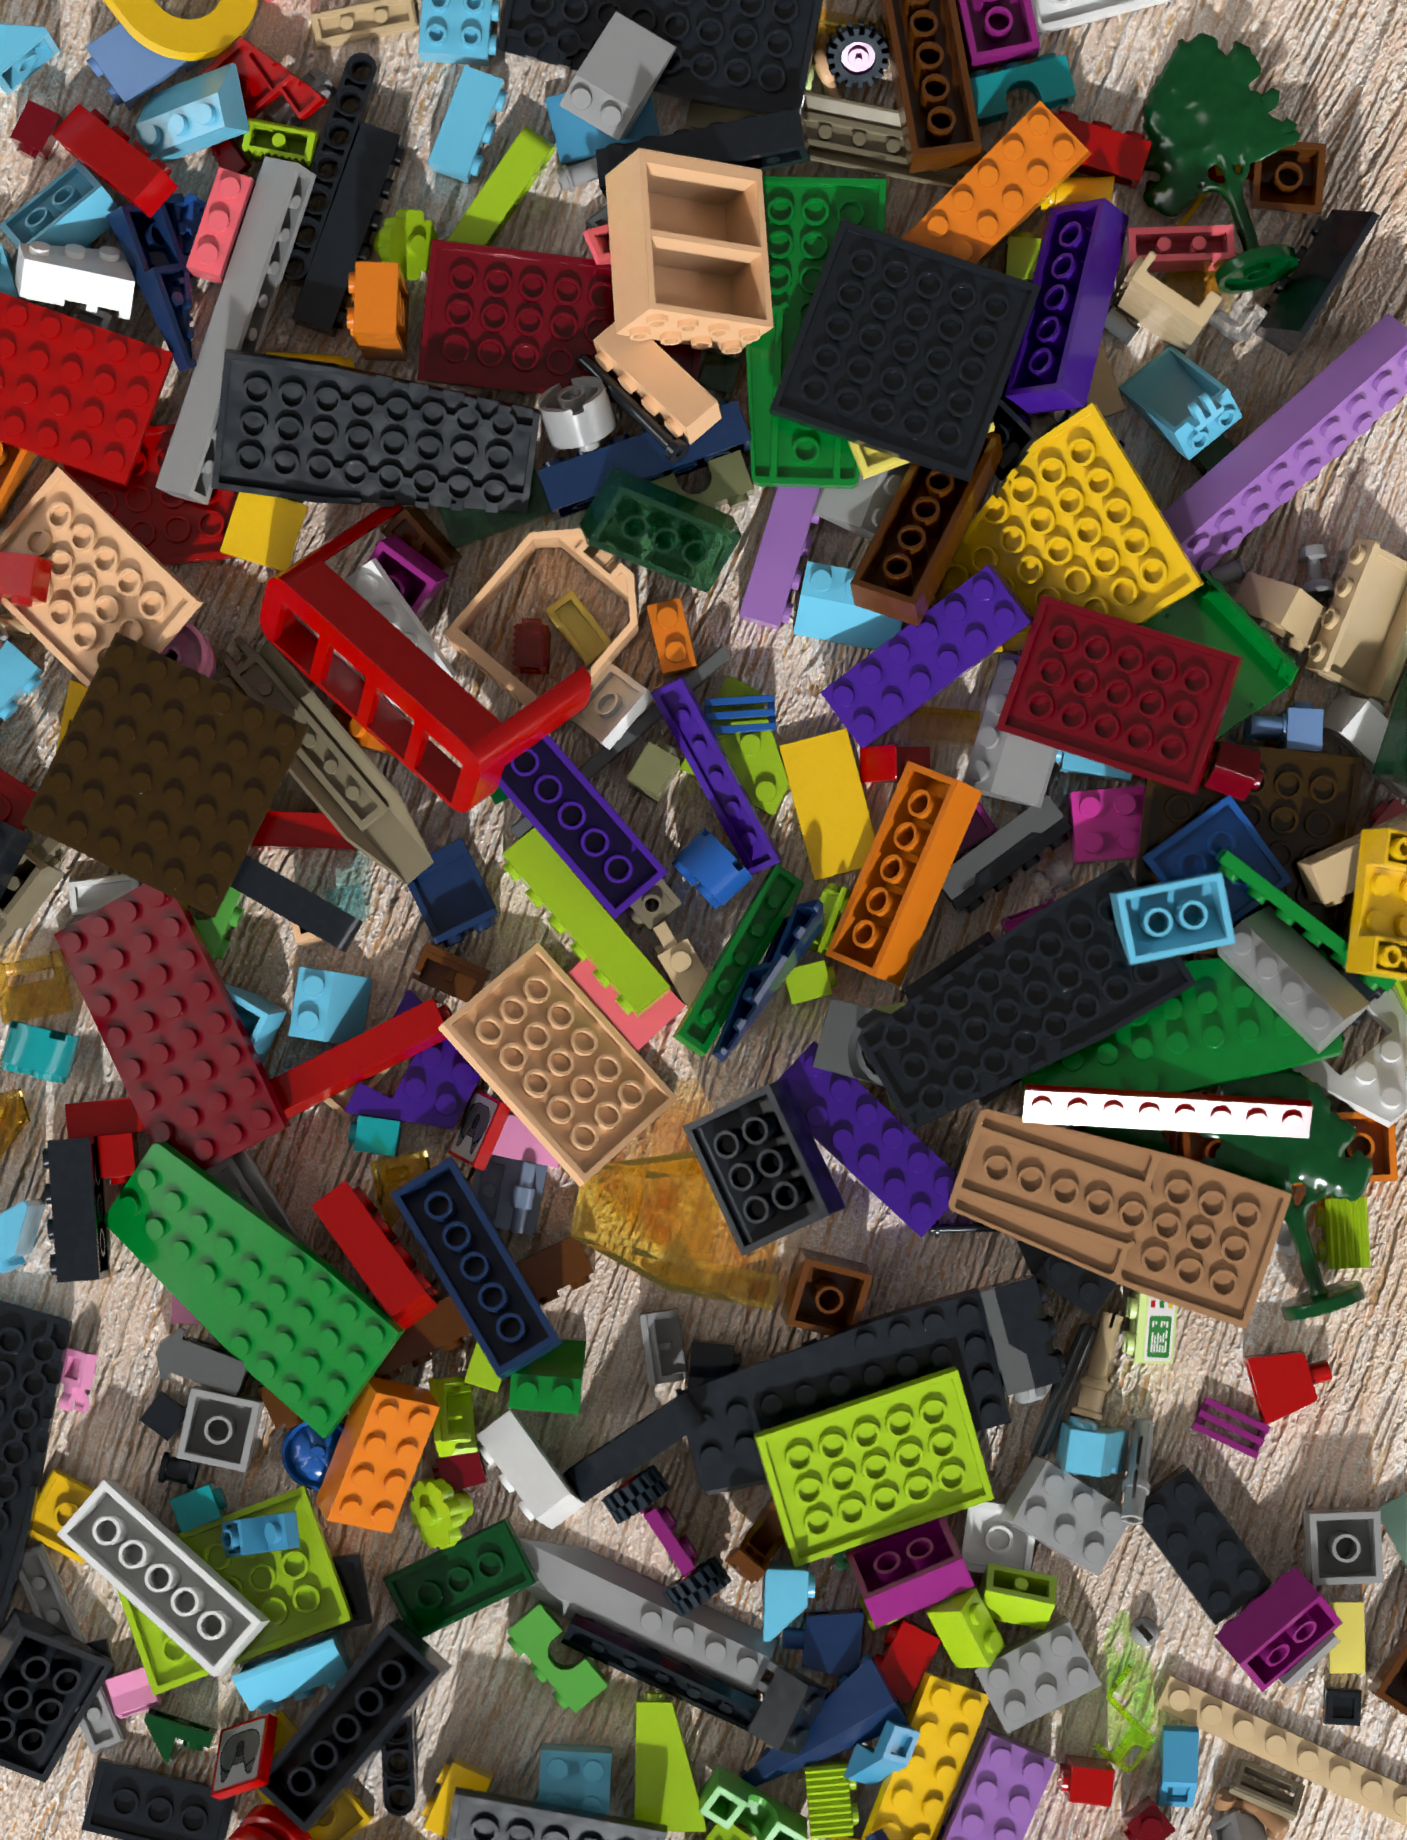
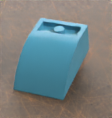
M1172 345L1168 346L1118 387L1119 391L1141 418L1167 444L1187 460L1192 459L1243 417L1229 389Z

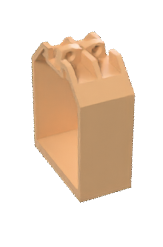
M580 528L530 532L443 633L445 639L452 647L523 707L529 705L539 696L464 633L535 550L549 548L564 549L578 563L629 604L630 622L588 670L591 676V686L639 632L634 573L621 562L619 564L616 563V552L606 544L601 549L592 543L594 540Z

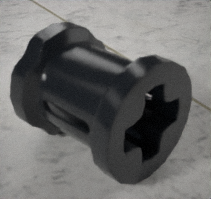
M165 1451L160 1464L158 1482L164 1483L167 1480L186 1484L187 1489L193 1490L200 1463L171 1456V1452Z

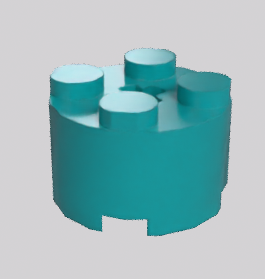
M10 1020L0 1059L2 1062L0 1069L32 1075L34 1078L65 1084L67 1078L70 1077L80 1037Z

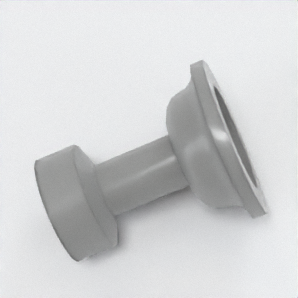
M1313 544L1299 548L1300 562L1307 563L1309 581L1303 584L1302 590L1316 601L1333 597L1335 586L1331 580L1323 578L1321 560L1327 557L1326 546L1323 544Z

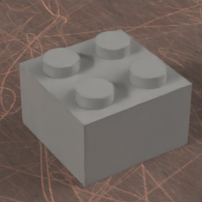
M195 1385L190 1390L176 1458L247 1472L251 1468L264 1408L263 1400L242 1394L235 1397L213 1388Z
M1374 1507L1303 1509L1306 1579L1312 1585L1384 1583L1381 1512Z

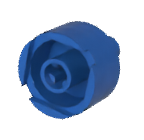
M705 827L674 856L676 859L671 863L692 886L698 882L695 888L715 910L720 906L724 907L753 878L746 868L742 867L726 847L714 835L709 833Z

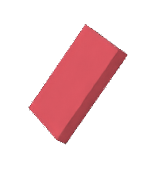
M588 959L583 962L580 961L567 973L636 1052L686 1007L670 990L662 999L637 1018L633 1012L627 1015L615 1001L618 994L610 985L605 989L592 974L596 968Z

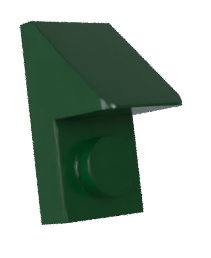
M153 1708L146 1713L144 1718L146 1726L166 1764L173 1757L178 1739L184 1740L182 1745L187 1748L203 1751L204 1747L210 1748L213 1745L218 1731L216 1728Z

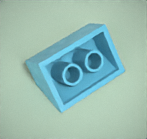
M236 64L225 65L149 96L136 122L139 143L151 154L149 159L154 160L157 157L162 162H171L250 132Z
M78 160L0 224V229L17 249H19V243L30 244L33 241L45 242L51 246L65 247L67 244H78L84 248H89L96 238L112 229L106 215L119 207L103 186Z
M807 561L793 631L794 635L877 650L901 631L903 621L854 605L850 583L857 570Z
M1211 872L1110 893L1116 928L1129 965L1236 943L1221 872Z
M42 1198L24 1200L0 1214L1 1274L9 1273L27 1263L24 1256L33 1251L45 1208V1202Z
M336 1630L242 1665L232 1675V1679L250 1712L260 1708L261 1713H266L281 1707L280 1701L291 1696H293L295 1701L307 1698L315 1694L313 1688L326 1684L328 1689L335 1687L352 1667V1663L340 1630Z

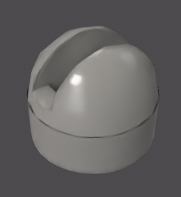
M1139 1617L1130 1625V1636L1136 1644L1150 1646L1157 1640L1159 1630L1152 1619ZM1141 1624L1152 1635V1638L1148 1641L1137 1629Z

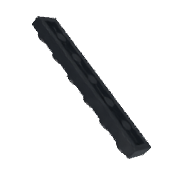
M577 1613L574 1614L561 1641L562 1644L745 1731H749L762 1701L750 1694L728 1686L719 1679L709 1677L687 1664L669 1658L653 1648H648L629 1639L624 1634L612 1631L596 1623L594 1620L585 1618Z

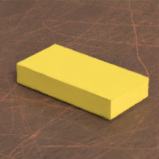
M573 590L569 591L545 610L547 616L587 667L596 661L612 643L611 639Z
M1327 1601L1343 1622L1333 1631L1340 1642L1328 1652V1672L1330 1674L1365 1673L1364 1602Z

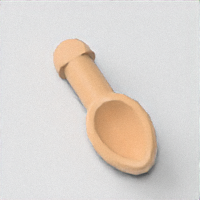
M819 49L814 54V64H816L815 69L826 96L842 99L834 74L831 75L828 65L830 64H827L826 53L823 49Z

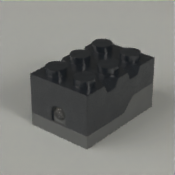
M1029 1274L978 1288L1004 1393L1007 1396L1015 1394L1016 1401L1020 1404L1044 1399L1052 1384L1063 1382L1061 1373L1066 1372L1067 1369L1062 1351L1053 1348L1051 1338L1058 1336L1053 1317H1050L1049 1314H1044L1042 1304L1048 1303V1297L1043 1282H1040V1280L1036 1281V1278Z

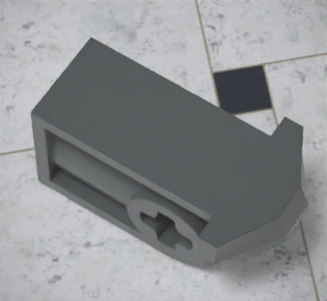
M181 1327L159 1342L155 1356L161 1379L167 1381L171 1373L235 1397L243 1393L250 1373L246 1370L244 1362L234 1358L225 1348L194 1337L185 1338L187 1330Z

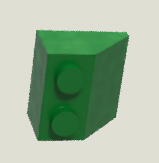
M562 1339L563 1344L511 1375L508 1409L579 1415L586 1341Z

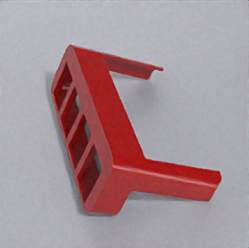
M395 504V507L381 506L269 579L260 612L261 629L275 648L450 807L458 812H468L497 790L506 764L587 707L591 692V676L582 666L502 723L324 563V561L403 510V506L400 504ZM293 612L319 635V638H316L296 619ZM334 649L366 677V682L333 653ZM381 692H383L392 702H394L402 711H404L414 721V724H411L392 705H390L382 696H380ZM429 735L462 764V768L428 739Z

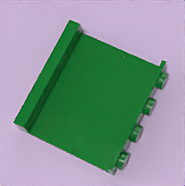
M1203 570L1200 573V578L1204 583L1202 586L1153 616L1141 626L1234 654L1244 659L1216 740H1218L1292 686L1299 668L1296 666L1293 657L1289 653L1283 652L1274 643L1270 633L1265 628L1259 627L1252 620L1246 608L1231 598L1225 591L1223 584L1218 579L1212 578L1206 570Z

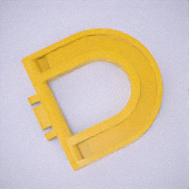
M103 0L136 41L159 55L182 61L205 60L221 55L240 37L246 34L257 6V0H219L217 7L208 15L198 19H181L165 12L155 0Z

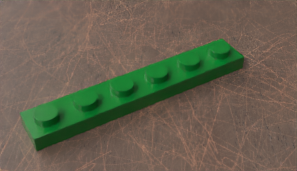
M1224 848L1220 850L1214 858L1221 864L1218 869L1219 872L1233 883L1238 878L1250 886L1246 891L1247 894L1262 905L1266 900L1277 907L1274 914L1290 927L1294 922L1298 923L1305 929L1302 934L1304 938L1318 948L1324 943L1334 951L1330 958L1346 969L1349 946L1346 941ZM1363 974L1358 977L1361 982L1373 991L1381 987L1388 992L1396 982L1395 979Z
M778 863L771 866L672 1036L700 1057L707 1054L726 1021L747 968L758 965L805 884Z

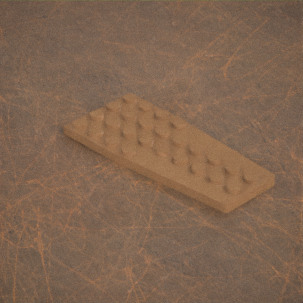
M984 1108L978 1113L949 1199V1208L958 1214L1144 1295L1247 1329L1292 1193L1189 1158L1048 1123L1023 1122V1117Z

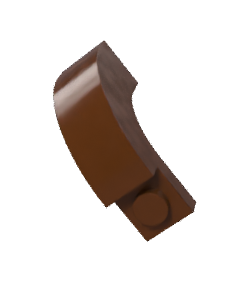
M772 1497L750 1523L725 1559L739 1575L751 1583L754 1581L758 1582L763 1577L772 1558L785 1542Z

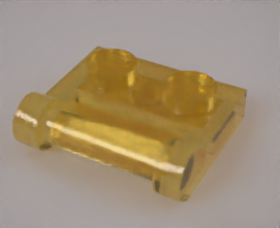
M61 949L50 951V955L9 963L0 961V1011L3 1024H10V1020L20 1022L74 1011ZM53 968L55 976L53 979L9 987L7 977Z

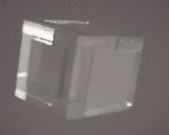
M1220 292L1219 296L1223 299L1208 323L1233 343L1248 341L1267 314V311L1258 304L1244 306L1231 294Z

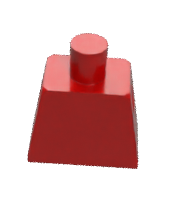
M1302 1351L1243 1357L1261 1422L1265 1424L1272 1423L1316 1402L1318 1399L1314 1385L1332 1380L1327 1360L1308 1364L1306 1356Z

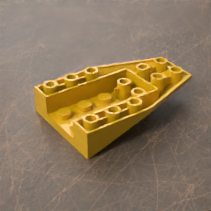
M1390 828L1365 829L1361 831L1346 972L1407 981V832Z

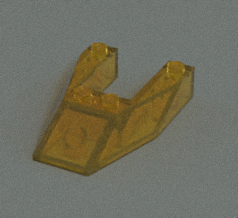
M694 1151L609 1162L584 1185L579 1186L571 1237L668 1291L773 1310L779 1279L778 1273L710 1261L720 1207Z

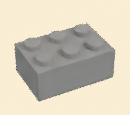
M1036 1456L1032 1459L999 1516L1083 1570L1096 1576L1100 1575L1128 1526L1127 1523L1121 1521L1123 1507L1067 1472H1064L1051 1462Z
M1066 1616L1048 1624L1046 1630L1039 1629L1004 1647L990 1668H973L1007 1734L1101 1686Z

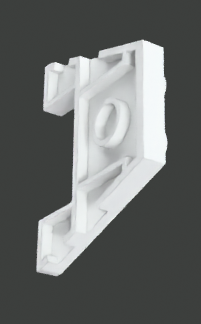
M1392 989L1388 992L1385 991L1380 998H1375L1371 1001V1005L1367 1008V1014L1389 1035L1342 1075H1339L1325 1060L1292 1068L1293 1071L1300 1072L1304 1076L1309 1077L1311 1082L1318 1083L1324 1095L1328 1097L1332 1095L1348 1103L1349 1108L1388 1128L1407 1113V1015Z

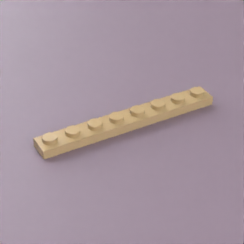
M1168 1674L1155 1702V1708L1407 1826L1406 1785Z

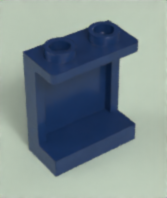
M460 838L430 853L434 863L407 886L428 926L437 946L444 944L445 948H449L465 940L463 933L473 928L479 933L496 924L494 918L500 916V913L464 840Z

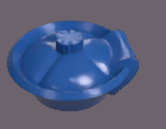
M305 1421L289 1429L283 1440L281 1455L286 1472L296 1483L301 1486L305 1485L308 1489L320 1490L345 1425L340 1422L333 1433L325 1439Z

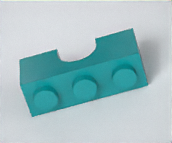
M1048 53L1037 57L1036 62L1023 65L1021 61L1004 65L1002 71L989 74V70H981L969 75L978 127L1005 121L1009 113L1006 96L1016 89H1024L1031 92L1035 96L1037 103L1041 101L1048 109L1072 104L1076 96L1066 54L1056 57V53Z

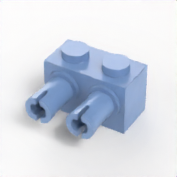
M1293 702V706H1288L1278 716L1250 715L1249 719L1246 718L1244 720L1243 738L1274 740L1279 749L1320 753L1322 752L1324 709H1314V703Z

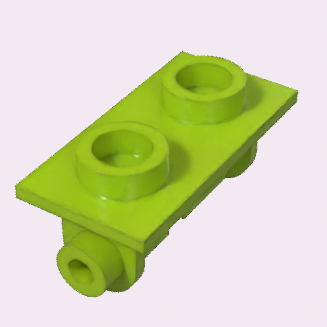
M829 883L827 888H823L819 901L824 904L823 914L826 917L823 921L822 931L808 950L816 953L819 952L823 955L826 954L852 893L851 890L833 883Z

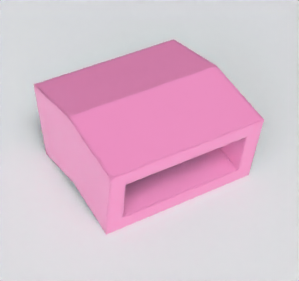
M143 1665L110 1676L105 1680L115 1715L120 1719L163 1705L160 1694L153 1696Z

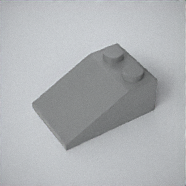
M616 11L575 74L559 106L618 141L627 139L677 46Z

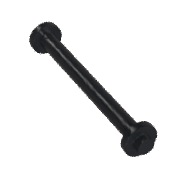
M937 1220L931 1227V1233H935V1237H939V1233L1000 1232L981 1223L939 1224V1220Z

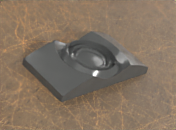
M830 998L812 1067L883 1086L857 1042V1038L889 1016L890 1013Z

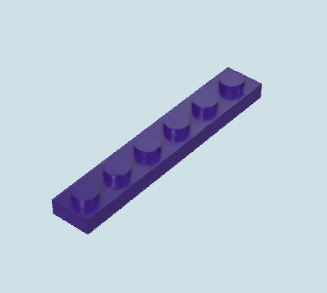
M684 675L654 689L651 695L746 870L751 875H754L781 862L782 856Z

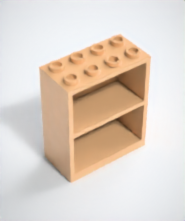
M638 148L605 175L615 334L629 336L631 340L635 341L652 339L659 340L663 345H676L680 343L691 345V348L696 350L713 348L720 349L724 354H737L746 347V344L759 340L760 336L773 328L762 169Z

